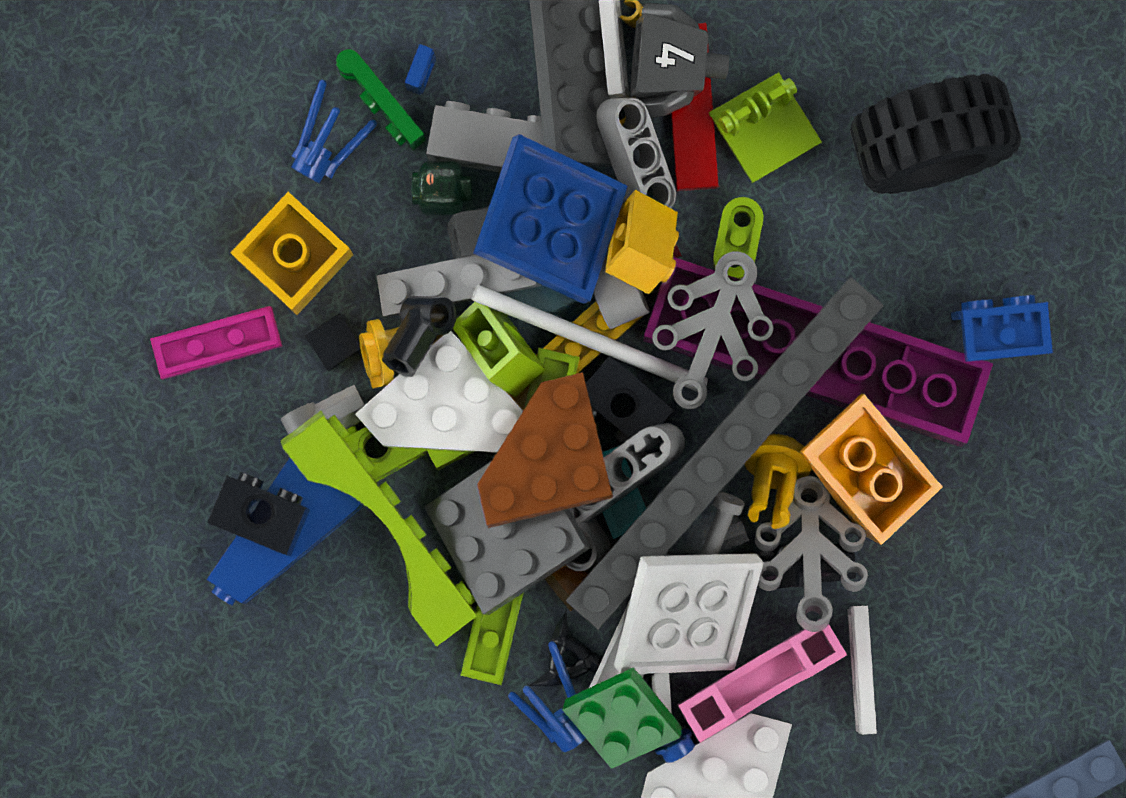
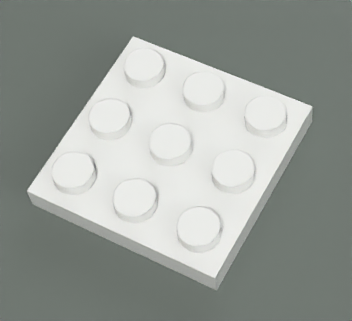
M757 554L641 556L614 666L619 674L633 667L639 674L735 670L764 564Z

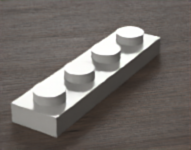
M478 255L376 275L383 317L400 315L403 302L410 296L445 297L450 299L453 304L471 301L477 285L500 294L543 286Z

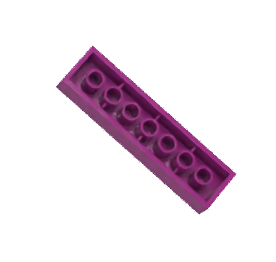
M673 257L676 261L674 271L670 278L661 284L644 335V342L655 345L653 333L658 326L663 324L673 325L715 305L720 289L694 299L691 306L685 310H676L668 302L669 291L674 286H687L714 274V270ZM728 275L729 279H731L732 281L741 280ZM753 284L752 289L764 316L768 317L773 324L772 335L764 341H757L748 333L749 319L736 295L730 314L748 355L757 362L758 371L754 377L755 379L759 380L818 314L823 308L822 306ZM683 289L676 290L672 297L674 303L679 306L687 304L689 301L687 291ZM757 320L753 323L752 331L755 335L764 336L768 332L769 326L766 321ZM869 322L805 395L846 408L862 393L866 395L888 423L962 447L968 443L993 363L985 360L965 362L964 353ZM662 329L659 331L657 339L660 344L669 345L673 342L674 335L670 330ZM705 329L679 340L670 350L694 358ZM720 336L710 364L732 371L733 360L722 336ZM741 360L737 364L738 373L746 376L751 374L753 371L752 362Z

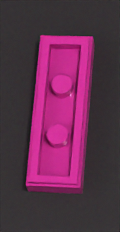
M272 306L150 339L162 380L283 347Z

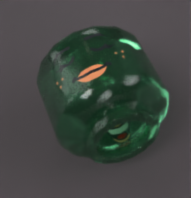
M426 161L421 164L419 172L412 173V204L419 205L424 215L453 216L462 211L463 201H471L472 178L471 176H463V169L458 162Z

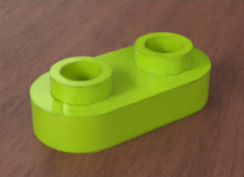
M738 197L731 200L725 206L713 254L714 269L719 259L730 252L745 253L755 263L764 217L761 207L754 200L747 197ZM745 213L748 215L750 223L746 227L737 226L734 222L736 214ZM740 265L736 268L729 267L727 275L742 279L744 269Z

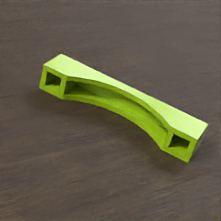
M321 410L283 438L281 445L308 481L328 485L353 496L371 509L388 527L398 543L405 561L408 579V608L410 613L437 647L477 617L471 606L476 600L462 580L455 585L446 572L452 567L436 547L430 552L421 541V538L426 533L415 518L410 515L405 519L395 507L401 500L389 484L385 481L380 486L370 474L375 469V466L363 450L359 448L355 452L352 451L344 440L350 434L337 416L334 414L328 419Z

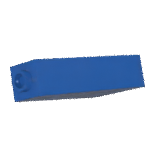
M289 458L267 492L277 495L279 489L282 488L304 497L301 506L310 509L291 557L237 535L207 578L209 582L215 585L211 592L231 606H233L236 600L247 604L356 514L364 504L353 496L331 486L308 481L293 460ZM260 500L250 515L255 524H263L269 520L272 512L270 504L265 500Z

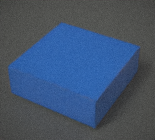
M419 44L405 80V86L408 91L419 95L424 93L436 62L435 53L432 48Z

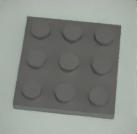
M491 462L424 506L480 610L485 615L492 614L591 548L570 509L488 528L477 484Z

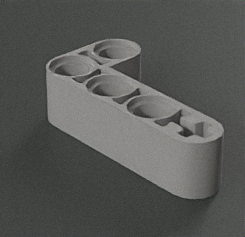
M659 424L647 427L604 457L613 498L569 508L592 549L590 560L581 554L566 564L570 569L584 571L593 568L611 549L610 540L596 517L682 454L685 447V438L677 426ZM659 437H662L664 443L660 446L661 451L647 454L645 450H649L660 442ZM624 458L629 459L633 465L631 478L626 477L622 471L621 464Z

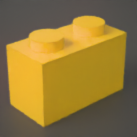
M634 190L621 206L609 243L605 272L647 294L660 281L666 282L672 275L676 265V261L673 259V252L679 237V232L676 231L678 212Z

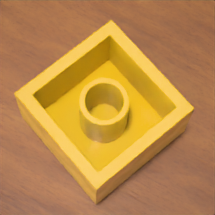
M289 192L280 199L231 251V254L296 315L303 310L353 256L350 248Z

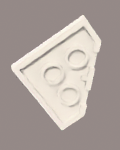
M450 331L431 346L413 377L399 374L355 415L384 447L497 453L523 410L506 391L487 379L467 348Z
M749 713L701 743L696 744L694 749L683 758L672 763L665 762L649 771L641 798H773L792 724Z

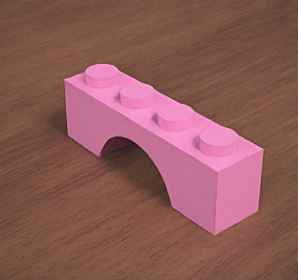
M829 624L825 629L818 632H810L803 629L678 703L677 706L697 740L701 743L733 724L756 707L797 683L815 675L847 656Z

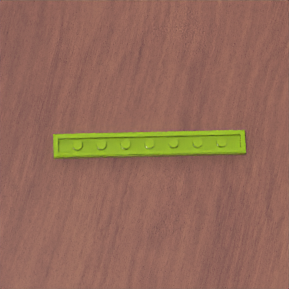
M539 348L537 358L546 370L530 383L525 407L541 382L576 374L580 357ZM524 593L490 615L483 614L477 604L475 612L477 617L473 621L461 676L502 685Z

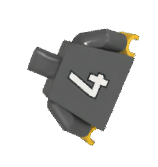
M624 0V4L627 7L636 8L633 15L628 17L620 16L628 26L635 28L629 98H636L642 101L649 112L650 118L666 116L689 105L693 96H697L703 91L705 77L723 80L727 78L729 55L707 53L708 32L699 29L697 21L681 8L673 4L646 3L642 6L638 0ZM626 116L619 120L622 126L625 123Z

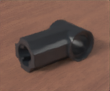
M410 296L403 302L400 309L401 325L383 353L382 361L389 369L400 373L402 376H414L437 336L449 333L455 325L456 309L453 302L448 298Z

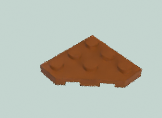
M583 372L541 382L479 480L477 486L488 528L613 498Z

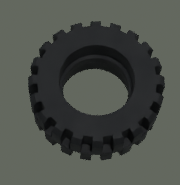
M975 74L965 75L960 78L952 77L940 82L920 85L921 87L912 90L902 91L898 95L890 98L887 97L878 101L876 105L865 108L862 113L854 117L850 128L864 183L873 192L878 194H885L887 192L889 194H898L903 191H917L921 188L938 186L942 183L956 181L962 177L979 173L983 169L993 167L999 164L1000 161L1010 158L1013 153L1018 151L1022 138L1007 86L997 76H991L990 74H981L979 76Z

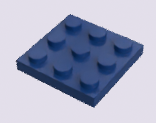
M518 134L512 137L473 253L578 302H590L628 186Z

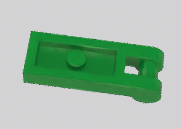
M351 49L341 51L336 58V65L341 76L347 81H356L364 91L359 97L374 115L381 111L390 123L385 126V129L400 147L406 142L412 150H415L425 142L424 133L360 55Z

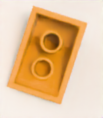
M862 393L800 450V453L841 510L853 523L863 527L867 538L881 545L942 488V485L866 395Z

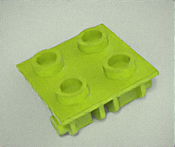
M779 72L709 112V115L751 183L758 181L822 143L793 96L797 93L796 85L790 78L784 81Z

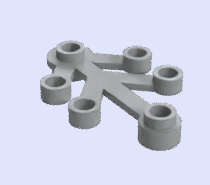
M727 253L717 262L714 274L687 286L676 285L669 291L668 302L671 307L676 310H685L691 306L694 299L720 289L713 307L673 325H660L653 333L655 346L661 350H670L679 340L705 329L688 375L680 377L673 388L674 399L683 408L694 409L705 401L707 387L704 383V378L720 336H722L733 360L732 371L735 377L742 381H748L757 374V362L748 355L730 314L737 295L749 319V335L754 340L764 341L773 333V324L768 317L764 316L752 289L757 278V267L753 259L745 253ZM737 264L744 269V276L741 280L732 281L729 279L727 271L730 266ZM678 289H683L689 294V301L683 306L675 304L672 298L673 293ZM764 320L767 322L769 329L764 336H757L753 333L752 325L755 321ZM668 329L673 333L674 340L671 344L662 345L659 343L657 335L660 330ZM741 360L751 361L753 364L752 373L747 376L739 374L737 364ZM687 384H693L698 389V396L693 400H687L682 396V388Z
M805 476L796 480L793 501L788 508L791 514L789 524L779 529H772L770 521L769 523L761 524L756 530V546L762 551L770 552L779 546L781 533L801 517L802 532L770 562H764L758 586L766 591L777 589L781 584L783 574L803 556L804 598L801 599L798 605L796 617L802 628L810 632H818L828 626L833 612L830 601L822 595L820 557L841 575V583L848 591H860L864 588L868 578L867 569L862 564L853 562L819 532V518L840 535L839 544L847 552H857L863 547L866 532L862 526L851 523L829 503L830 493L819 478ZM810 494L816 501L814 503H807L802 500L801 496ZM769 532L775 536V540L767 542L760 535ZM854 533L860 540L855 543L849 542L845 535ZM770 571L777 578L774 581H767L762 577V573ZM856 572L861 576L862 580L853 582L849 580L847 574ZM815 611L821 616V619L819 621H811L806 617V613Z

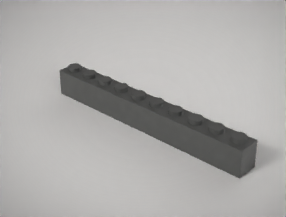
M852 277L847 279L568 596L566 602L595 628L599 629L633 591L641 556H664L884 305Z

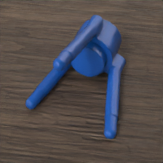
M320 80L299 144L292 155L295 161L291 166L292 169L319 184L324 175L332 179L341 163L377 126L376 120H370L329 161L332 152L325 149L323 145L340 113L339 108L334 107L331 110L315 142H309L327 83L325 80Z
M551 641L548 647L569 698L575 695L576 691L557 644ZM524 686L523 692L545 720L516 693L510 692L508 694V698L544 732L551 743L555 742L562 752L572 750L586 739L564 713L563 708L552 713L529 686Z

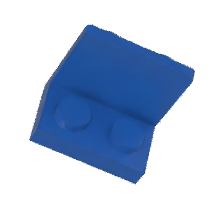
M1035 295L1003 298V307H993V299L961 303V311L951 312L952 321L961 320L965 362L1053 353L1048 302L1036 303Z

